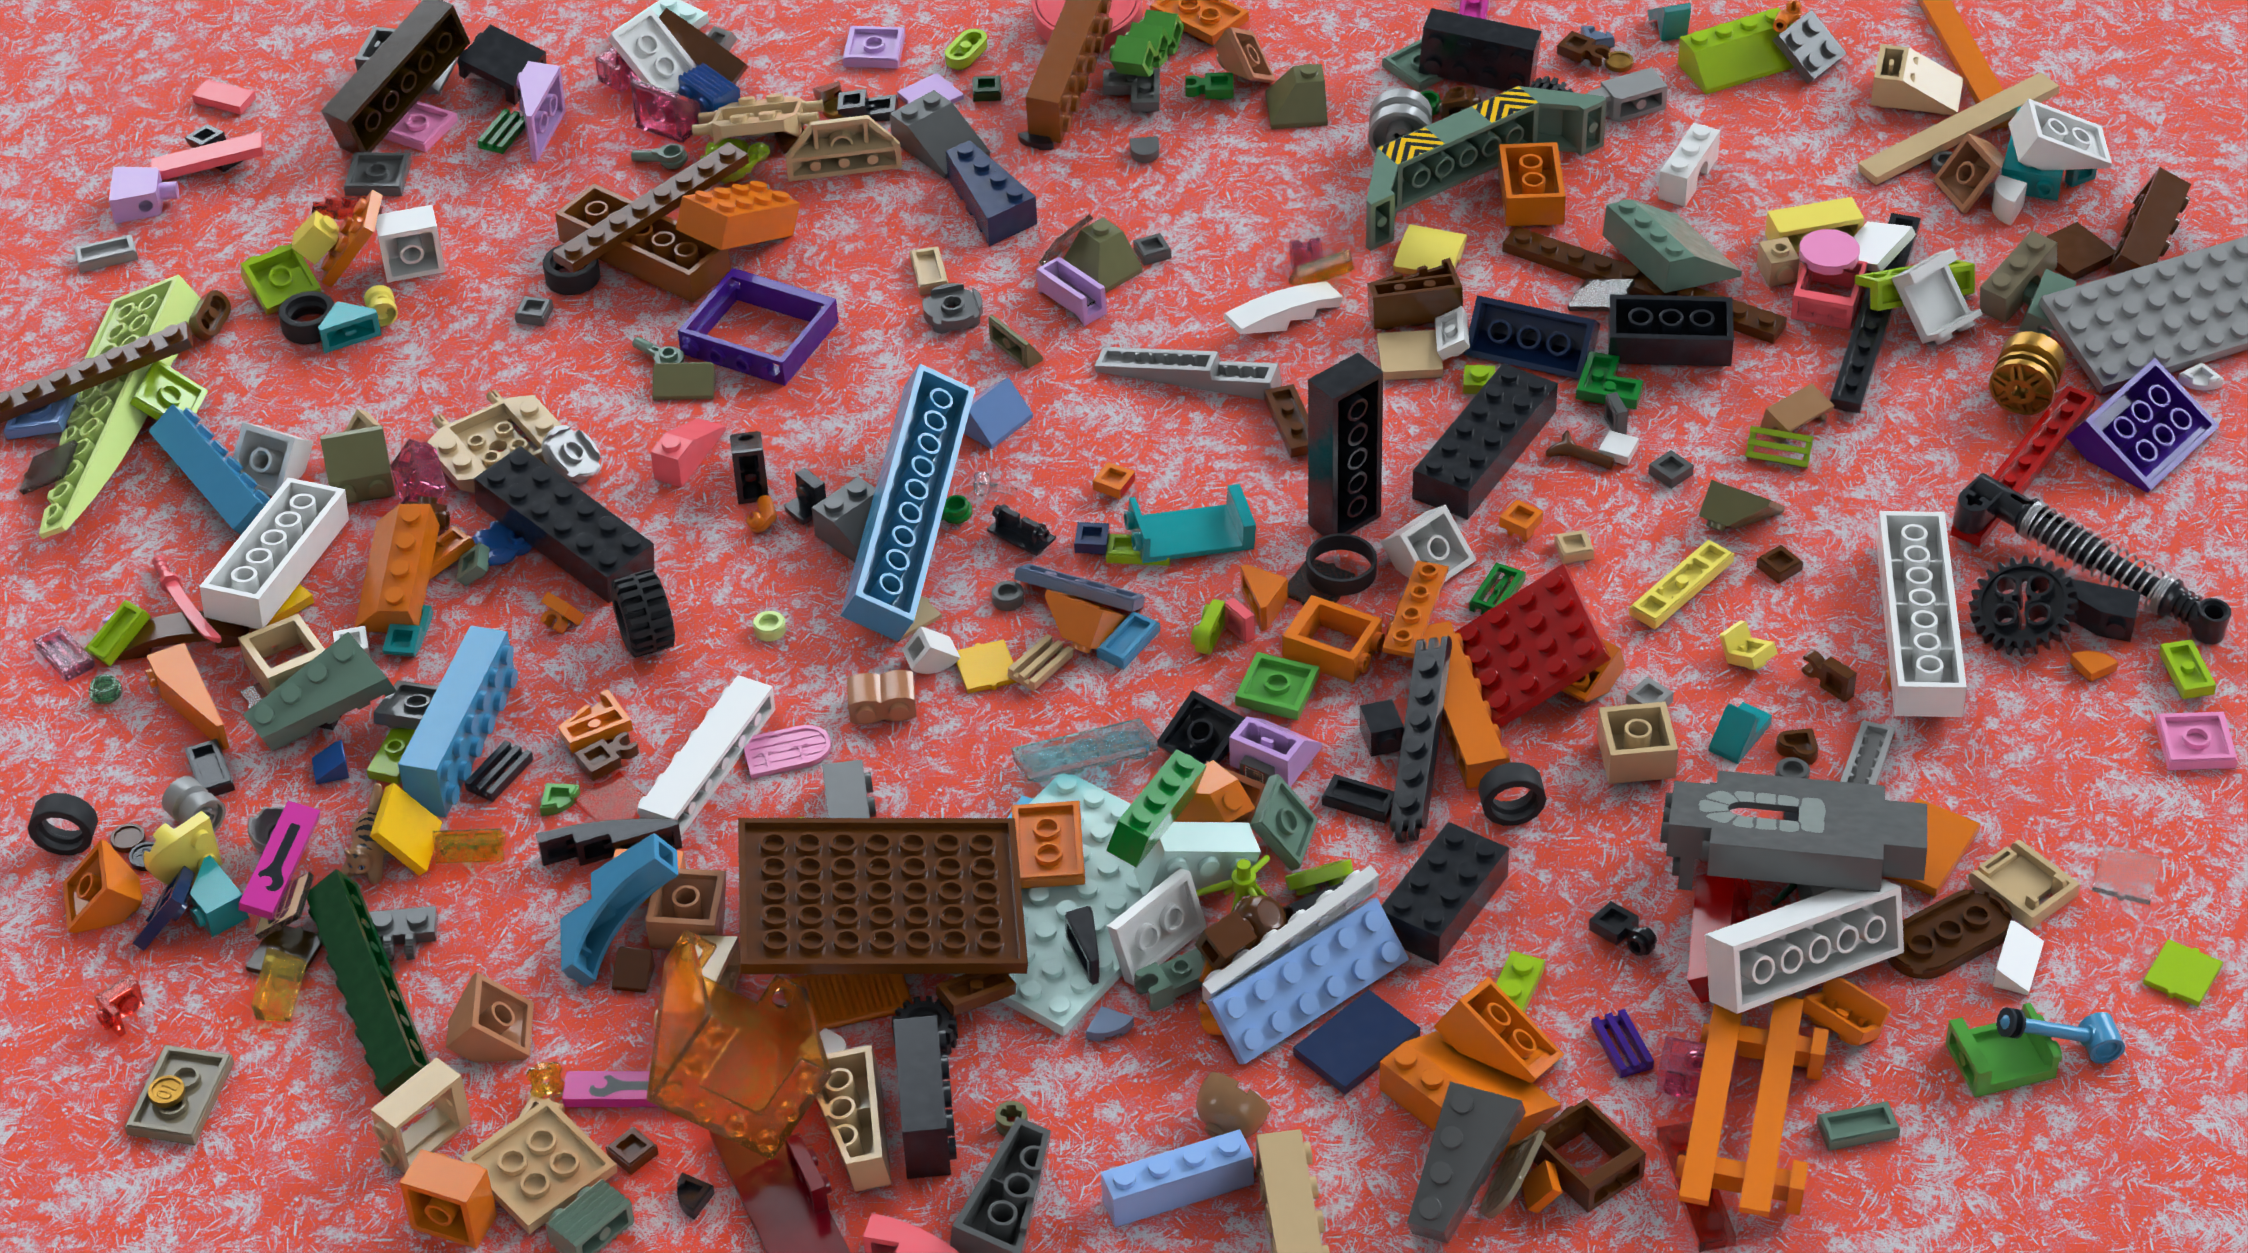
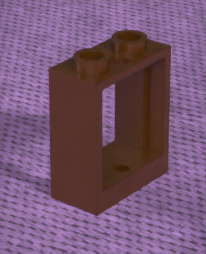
M1587 1098L1575 1106L1567 1107L1558 1117L1547 1124L1539 1125L1531 1133L1533 1134L1540 1129L1546 1133L1533 1162L1538 1166L1544 1160L1554 1163L1561 1188L1587 1213L1644 1177L1646 1153ZM1583 1132L1613 1158L1585 1177L1555 1151Z

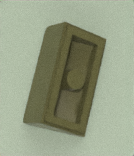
M989 316V335L993 343L1027 369L1043 361V356L1027 341L995 316Z
M714 363L654 364L653 400L714 399L716 384Z

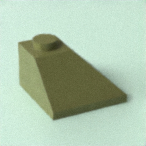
M1322 64L1293 66L1265 91L1271 129L1328 126Z
M1104 217L1081 229L1063 258L1103 285L1105 293L1143 272V267L1124 232Z
M1711 480L1699 517L1708 520L1706 526L1724 532L1726 526L1738 529L1783 513L1785 506Z

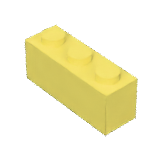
M1852 197L1767 211L1765 235L1768 240L1788 237L1796 253H1798L1801 240L1812 231L1835 229L1853 237L1863 227L1864 217Z

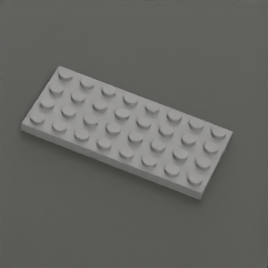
M2248 236L2041 296L2038 305L2100 394L2121 388L2154 358L2169 373L2195 366L2201 362L2205 363L2248 350Z

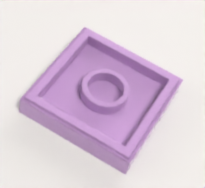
M850 26L843 55V67L898 69L906 36L905 28Z

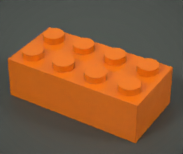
M750 181V184L745 185L733 184L729 188L716 187L713 191L707 192L696 191L695 194L682 196L675 230L719 250L793 236L800 202L791 199L790 195L786 192L768 189L767 184L760 181Z

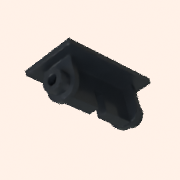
M1005 504L994 507L992 516L995 517V522L987 528L988 532L1035 556L1040 554L1056 539V536L1050 534L1049 530H1047L1045 524H1039L1025 516L1021 519L1020 513L1010 509Z

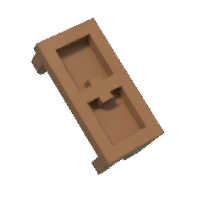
M1811 383L1766 408L1760 427L1773 430L1779 429L1780 431L1792 433V431L1816 418L1820 421L1827 419L1825 413L1832 412L1835 405ZM1770 436L1777 443L1782 444L1786 442L1785 438Z

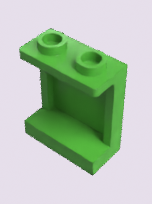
M2031 1003L2023 1004L2022 1011L2026 1018L2045 1021L2041 1014L2036 1013ZM1963 1017L1949 1020L1945 1045L1975 1098L2056 1078L2059 1062L2062 1061V1052L2058 1042L2053 1041L2051 1037L2023 1033L2021 1037L2015 1039L2001 1036L1997 1031L1996 1023L1969 1029Z

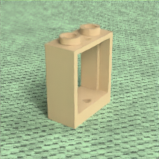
M299 614L238 637L244 663L267 694L275 690L325 650ZM300 643H303L309 652L273 668H270L263 659Z
M437 1057L371 1109L374 1121L373 1131L378 1138L380 1146L378 1152L381 1159L388 1166H396L404 1173H406L421 1149L434 1153L472 1122L462 1076ZM432 1102L435 1103V1107L401 1134L400 1128Z

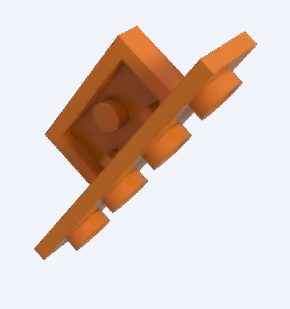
M1417 560L1403 597L1398 599L1394 620L1389 622L1382 652L1414 658L1416 641L1423 638L1446 579L1449 566Z

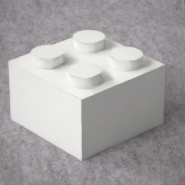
M432 205L378 214L376 230L387 283L446 272Z

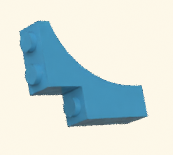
M653 833L591 873L592 899L560 918L561 971L568 978L574 979L585 988L596 981L608 947L629 916L656 890L678 876V859L675 848Z

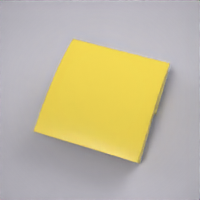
M1410 224L1399 246L1393 264L1394 272L1409 275L1416 274L1418 267L1426 265L1428 269L1441 266L1442 260L1447 258L1451 259L1454 268H1456L1457 262L1460 263L1467 235Z

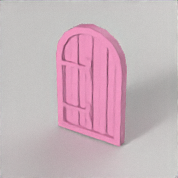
M813 725L795 726L754 735L744 747L745 761L748 765L750 777L753 779L819 764L828 757L831 751V738L825 730Z

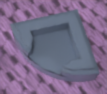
M1581 26L1580 34L1595 39L1596 45H1605L1609 48L1615 47V38L1608 31L1605 34L1596 31L1594 26Z
M1101 1006L1086 1030V1039L1104 1041L1106 1037L1118 1034L1120 1036L1124 1035L1134 1026V1017Z

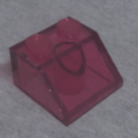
M636 79L630 81L637 128L680 143H684L693 134L692 125L699 124L698 113H701L699 102Z

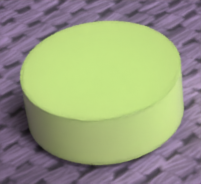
M765 611L758 614L753 620L755 636L762 641L780 639L786 632L784 616L776 611Z

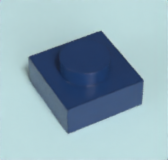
M1077 522L1074 541L1075 553L1106 554L1110 534L1109 523Z

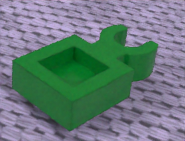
M1231 72L1205 73V78L1195 75L1185 76L1186 97H1196L1200 94H1205V99H1234L1233 73Z

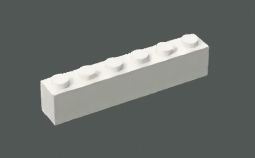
M738 675L731 685L723 690L721 698L716 705L707 711L705 719L697 730L695 729L691 732L688 742L681 751L675 753L671 764L664 773L657 777L655 785L647 796L641 798L637 808L639 817L645 819L677 820L680 835L682 836L742 756L744 747L749 743L752 736L759 733L776 710L773 686Z

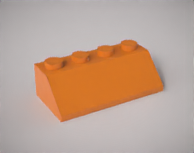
M398 504L376 522L354 628L365 626L366 632H387L389 624L420 625L422 607L425 601L440 527L431 504Z

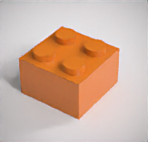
M421 1149L400 1181L411 1229L477 1249L497 1217L488 1170L479 1164L466 1163L450 1158L443 1153H433Z

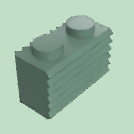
M600 1179L592 1187H584L578 1193L576 1200L566 1208H559L551 1214L546 1223L549 1242L562 1253L600 1252L601 1248H605L607 1243H611L612 1239H616L618 1234H622L623 1230H627L629 1225H633L632 1204L628 1198H625L618 1190L616 1191L613 1186L611 1187L604 1179Z

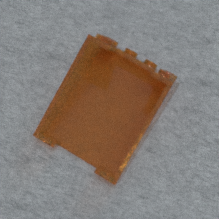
M685 929L664 960L647 1101L773 1160L786 1142V1138L793 1132L832 1076L807 989L776 974L758 1002L717 983L702 974L703 967L717 948L716 944ZM695 945L702 949L700 957L697 955ZM782 989L789 990L792 993V999L788 1003L778 1005L772 1001V997L777 991Z

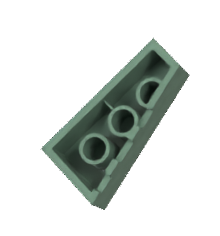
M347 632L245 712L243 716L267 746L274 751L312 733V729L326 722L331 724L339 720V716L355 708H358V710L370 705V701L382 695H391L397 691L353 636Z

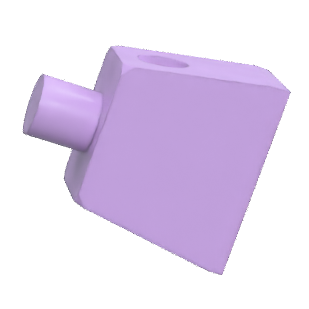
M113 167L109 203L114 223L159 216L162 213L163 200L179 199L178 182H162L160 170L157 168Z

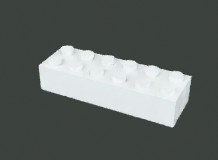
M288 477L199 586L204 617L256 629L266 627L348 522L349 515L345 489Z
M1881 879L1880 892L1835 888L1705 934L1709 1001L1738 1014L1904 953L1901 886Z

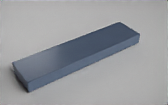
M1026 564L1015 570L1014 579L1131 612L1144 606L1145 596L1139 593L1033 564Z

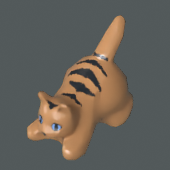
M376 783L372 789L367 812L359 816L352 825L351 847L344 850L346 861L340 871L349 878L354 875H365L371 884L379 883L382 879L384 854L389 853L370 837L383 796L380 783Z

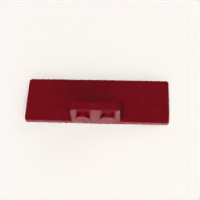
M771 1106L710 1128V1137L766 1253H850L829 1211L827 1194L831 1193L832 1189L825 1171L819 1173L816 1167L818 1166V1159L812 1145H805L800 1133L791 1134L777 1106Z

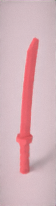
M155 556L152 563L160 577L161 589L170 594L186 618L204 638L220 643L222 641L221 636L206 621L181 588L179 576L171 572L163 556Z

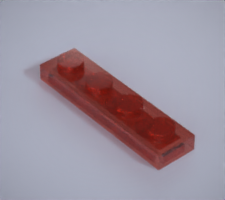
M1692 1121L1657 1127L1656 1138L1678 1197L1682 1178L1675 1177L1679 1155L1686 1156ZM1711 1188L1708 1206L1680 1201L1699 1252L1736 1245L1737 1236L1719 1189Z

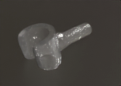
M979 471L975 473L973 486L974 492L978 496H987L990 492L1016 496L1017 488L991 482L990 475L987 472Z

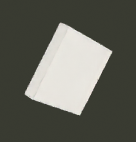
M1867 221L1853 238H1855L1860 247L1859 261L1868 262L1867 271L1878 272L1883 271L1916 234L1912 226Z

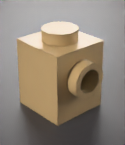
M1788 237L1759 242L1757 267L1768 286L1772 287L1797 282L1800 259Z

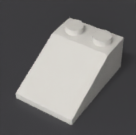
M2027 99L2008 123L2018 162L2027 167L2032 166L2047 171L2109 168L2112 165L2102 127L2098 124L2031 99Z

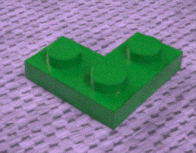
M1590 351L1576 389V399L1605 404L1606 394L1617 392L1626 408L1636 410L1643 391V381L1616 376L1620 356Z

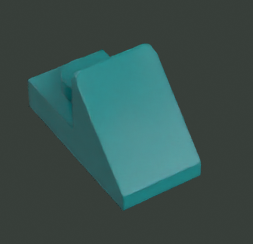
M1691 3L1647 10L1649 21L1657 20L1661 41L1680 39L1681 36L1688 34Z
M1742 702L1739 707L1728 704L1709 744L1708 751L1739 764L1769 728L1772 722V715L1745 702Z

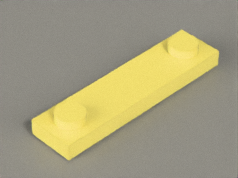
M1708 539L1629 607V615L1653 629L1658 628L1734 562V553Z

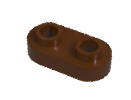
M212 290L201 297L189 318V327L197 338L207 341L220 332L231 312L228 298L218 290Z

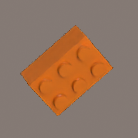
M1558 143L1499 144L1498 176L1505 226L1522 227L1564 224L1566 194Z

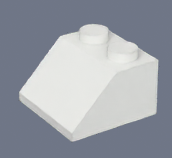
M242 422L233 458L243 466L240 472H245L257 482L256 490L260 489L265 494L273 496L288 477L299 479L305 473L313 441L264 426Z
M1446 505L1424 512L1380 541L1395 569L1409 579L1417 560L1449 566L1445 581L1476 561L1473 552Z

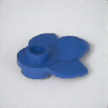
M498 520L490 522V529L480 530L472 537L475 545L481 542L490 548L489 566L512 562L516 556L525 555L532 549V546L524 541V538H520Z

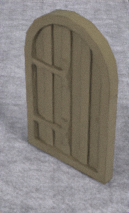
M1541 1129L1508 1147L1481 1204L1480 1212L1488 1219L1500 1214L1516 1196L1546 1135Z

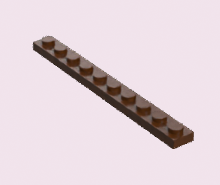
M1517 226L1503 241L1502 252L1628 295L1725 297L1698 287L1664 293L1635 265H1630ZM1732 299L1733 330L1774 344L1786 328L1787 317Z

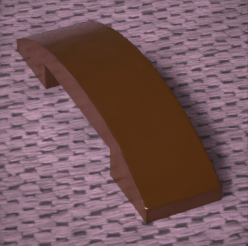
M199 611L201 615L204 617V612ZM183 612L166 614L149 619L119 655L118 660L147 657V655L151 654L152 647L208 641V639L198 632ZM205 618L221 636L222 641L220 643L215 642L216 649L240 646L238 637L249 633V627Z

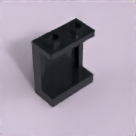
M491 24L475 37L474 42L466 50H463L457 59L460 77L465 79L470 73H473L504 88L506 101L514 105L521 99L520 89L516 85L518 73L523 71L528 61L547 64L546 51Z

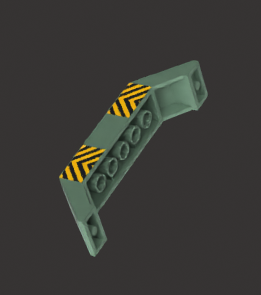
M1517 86L1378 147L1366 201V248L1372 251L1394 241V223L1398 211L1498 167L1499 144L1557 142L1559 151L1575 152L1580 156L1603 147L1607 99L1598 95Z

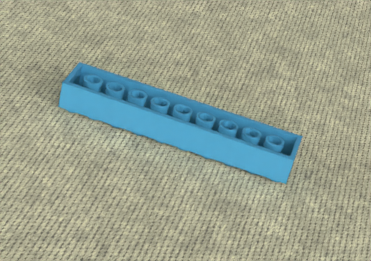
M920 363L903 389L840 614L841 617L898 642L915 620L975 393L974 388Z

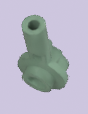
M673 143L663 145L660 148H654L652 151L632 150L631 159L632 161L660 162L665 168L678 169L687 162L688 154L680 144Z
M639 336L635 337L632 342L633 347L652 356L655 363H684L683 351L672 346L660 348Z

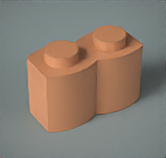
M892 670L881 675L860 673L847 678L848 709L851 723L871 724L883 719L888 721H904L917 716L915 684L912 671Z

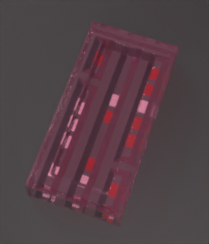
M62 625L33 639L35 648L66 682L95 667L93 658Z

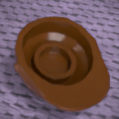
M1257 895L1246 897L1240 900L1232 910V912L1237 910L1242 918H1246L1252 924L1257 936L1252 948L1260 943V940L1266 933L1273 929L1278 931L1288 924L1284 908L1279 902L1269 896Z

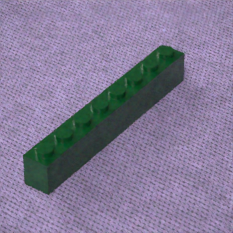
M335 869L305 893L310 907L308 913L318 927V939L327 950L328 956L326 960L336 973V986L347 1002L345 1009L357 1027L355 1035L364 1045L366 1051L364 1058L376 1076L374 1084L380 1093L387 1097L430 1062L360 888L355 881Z

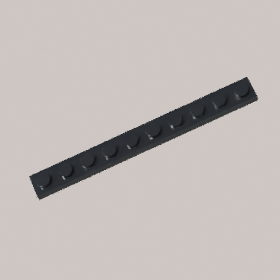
M1891 213L1888 224L1912 226L1916 235L1884 270L1908 266L1920 228L1921 218ZM1868 287L1830 399L1835 405L1834 409L1846 412L1861 413L1894 309L1880 311L1870 309V288Z

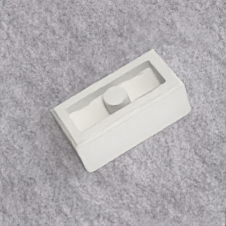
M2012 920L2010 921L1997 963L1993 987L2029 995L2044 941Z

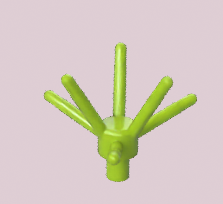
M1265 855L1252 867L1249 860H1239L1237 862V869L1231 875L1232 879L1197 889V896L1223 889V893L1226 896L1234 892L1235 897L1232 910L1242 900V897L1249 895L1250 897L1257 895L1268 896L1256 883V873L1270 861V856Z

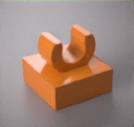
M1516 499L1499 517V527L1506 529L1510 536L1514 533L1521 536L1522 541L1526 543L1533 536L1534 530L1543 521L1544 511Z
M548 591L541 600V603L550 609L543 613L540 621L550 627L552 622L557 619L552 629L560 634L564 633L567 629L568 620L579 626L585 617L583 613Z

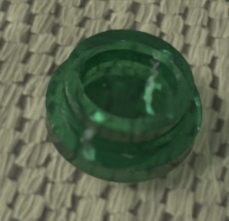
M103 674L91 681L88 693L93 702L97 704H110L121 696L122 686L114 676Z

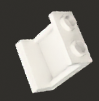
M1953 248L1935 253L1892 278L1922 344L1935 341L1937 345L1953 338V331L1961 332L1974 326L1973 320L1983 315L1981 309L1969 310L1948 264L1958 259Z

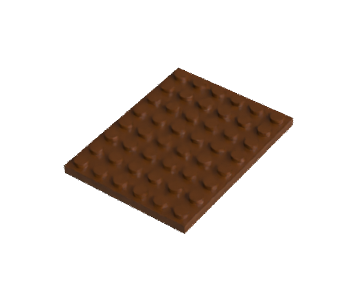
M738 818L740 974H1027L1028 958L1015 818Z

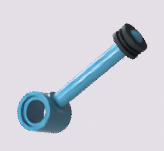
M2008 1007L2003 1008L1997 1017V1031L2003 1037L2017 1039L2023 1033L2078 1041L2086 1047L2090 1059L2098 1064L2112 1062L2118 1059L2125 1051V1044L2112 1016L2105 1012L2093 1013L2085 1017L2078 1027L2026 1018L2022 1010Z

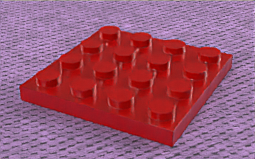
M1561 564L1455 631V634H1461L1464 656H1470L1473 667L1472 675L1480 680L1482 699L1489 702L1491 721L1493 724H1497L1499 729L1611 660L1574 579L1564 564Z

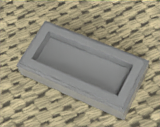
M132 234L74 248L80 273L138 260Z

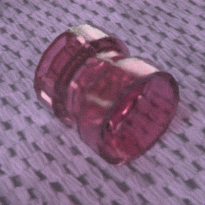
M1319 237L1310 238L1307 242H1301L1299 239L1289 241L1290 262L1293 270L1302 269L1306 265H1311L1313 268L1323 266V251Z

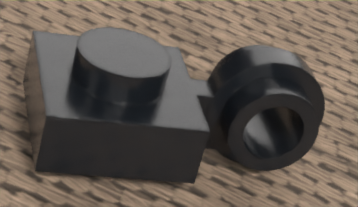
M1612 901L1589 919L1590 931L1615 945H1618L1627 938L1628 948L1637 956L1648 955L1655 949L1657 942L1655 933L1648 927L1640 928L1639 916Z

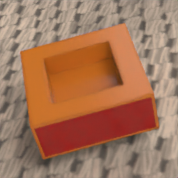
M1107 462L1092 480L1093 490L1121 499L1135 482V471Z

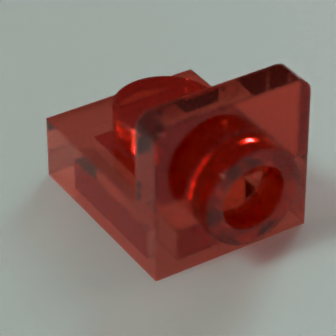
M132 974L95 996L99 1009L96 1012V1017L105 1030L111 1028L119 1038L126 1034L122 1019L145 1005L140 984Z

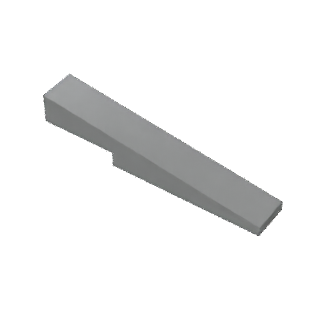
M1103 347L1095 363V371L1100 373L1264 400V390L1280 387L1282 384L1278 363L1220 361L1218 351Z
M1862 720L1840 782L1879 785L1896 727Z

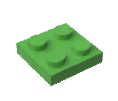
M1257 652L1235 695V705L1299 720L1319 678V666Z

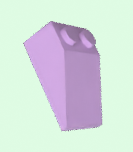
M528 61L523 71L518 73L516 85L521 93L519 107L520 111H523L531 159L533 162H538L564 116L566 108L560 66Z

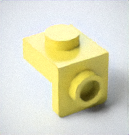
M1740 620L1720 634L1721 644L1728 664L1755 670L1763 667L1766 661L1778 654L1774 642L1751 637L1746 621Z

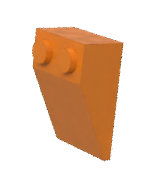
M1489 976L1460 998L1433 1026L1441 1034L1442 1039L1448 1045L1453 1046L1458 1053L1529 1083H1533L1564 1055Z

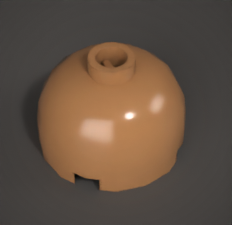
M1210 1072L1208 1077L1204 1079L1196 1099V1109L1199 1118L1206 1124L1204 1131L1211 1137L1239 1129L1244 1138L1250 1137L1266 1121L1267 1115L1271 1111L1270 1106L1251 1089L1246 1093L1237 1087L1238 1081L1217 1072Z

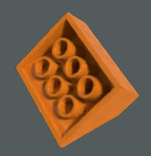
M1438 1031L1405 1041L1380 1061L1379 1090L1434 1131L1450 1082L1522 1100L1526 1113L1521 1122L1516 1125L1509 1137L1508 1144L1503 1152H1500L1494 1164L1505 1155L1510 1145L1529 1136L1536 1127L1546 1122L1561 1109V1104L1533 1083L1458 1053L1453 1046L1448 1045L1442 1039Z

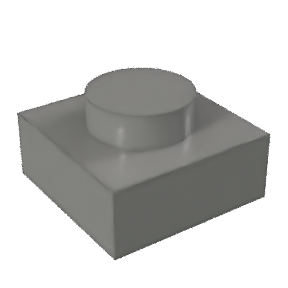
M716 26L707 35L728 51L731 50L738 39L732 32Z
M1646 677L1626 694V704L1666 702L1668 706L1673 702L1674 692L1653 679Z

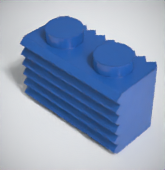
M702 63L700 66L697 65L696 68L693 67L692 70H688L687 73L684 72L683 75L680 74L678 77V93L680 98L685 103L695 106L700 113L714 112L727 104L738 102V99L741 98L738 86L705 63Z

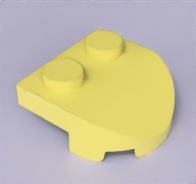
M200 811L175 829L164 823L153 834L156 841L151 851L144 852L146 870L156 879L167 885L183 866L195 873L191 885L194 884L204 858L209 855L212 856L219 866L222 865L211 819L203 811Z

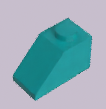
M211 855L204 858L191 889L190 897L194 908L190 909V914L197 927L201 928L204 926L209 934L214 937L248 919L249 915L247 912L239 910V902L243 894Z

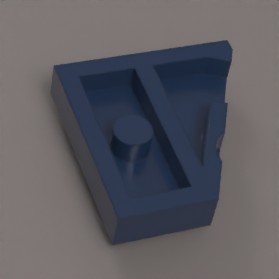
M183 866L163 890L156 905L146 919L148 924L135 937L134 945L144 951L170 919L176 922L188 906L185 902L190 897L192 889L190 885L195 876L193 871Z

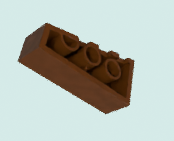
M2159 167L2134 198L2133 204L2135 206L2128 214L2127 219L2129 221L2122 230L2120 236L2122 239L2115 249L2108 268L2110 271L2119 274L2158 262L2159 256L2162 257L2171 244V241L2167 239L2169 234L2172 235L2181 221V219L2177 218L2178 213H2182L2190 201V197L2187 196L2191 186L2190 183Z

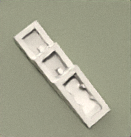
M1327 281L1302 284L1253 299L1226 312L1223 319L1239 334L1287 331L1291 320L1313 319L1316 310L1319 308L1340 307L1343 296Z

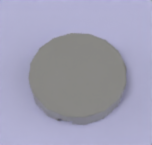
M555 426L543 438L541 445L542 454L548 466L569 481H588L600 467L598 461L601 457L597 446L586 433L580 430L575 432L570 430L571 426Z

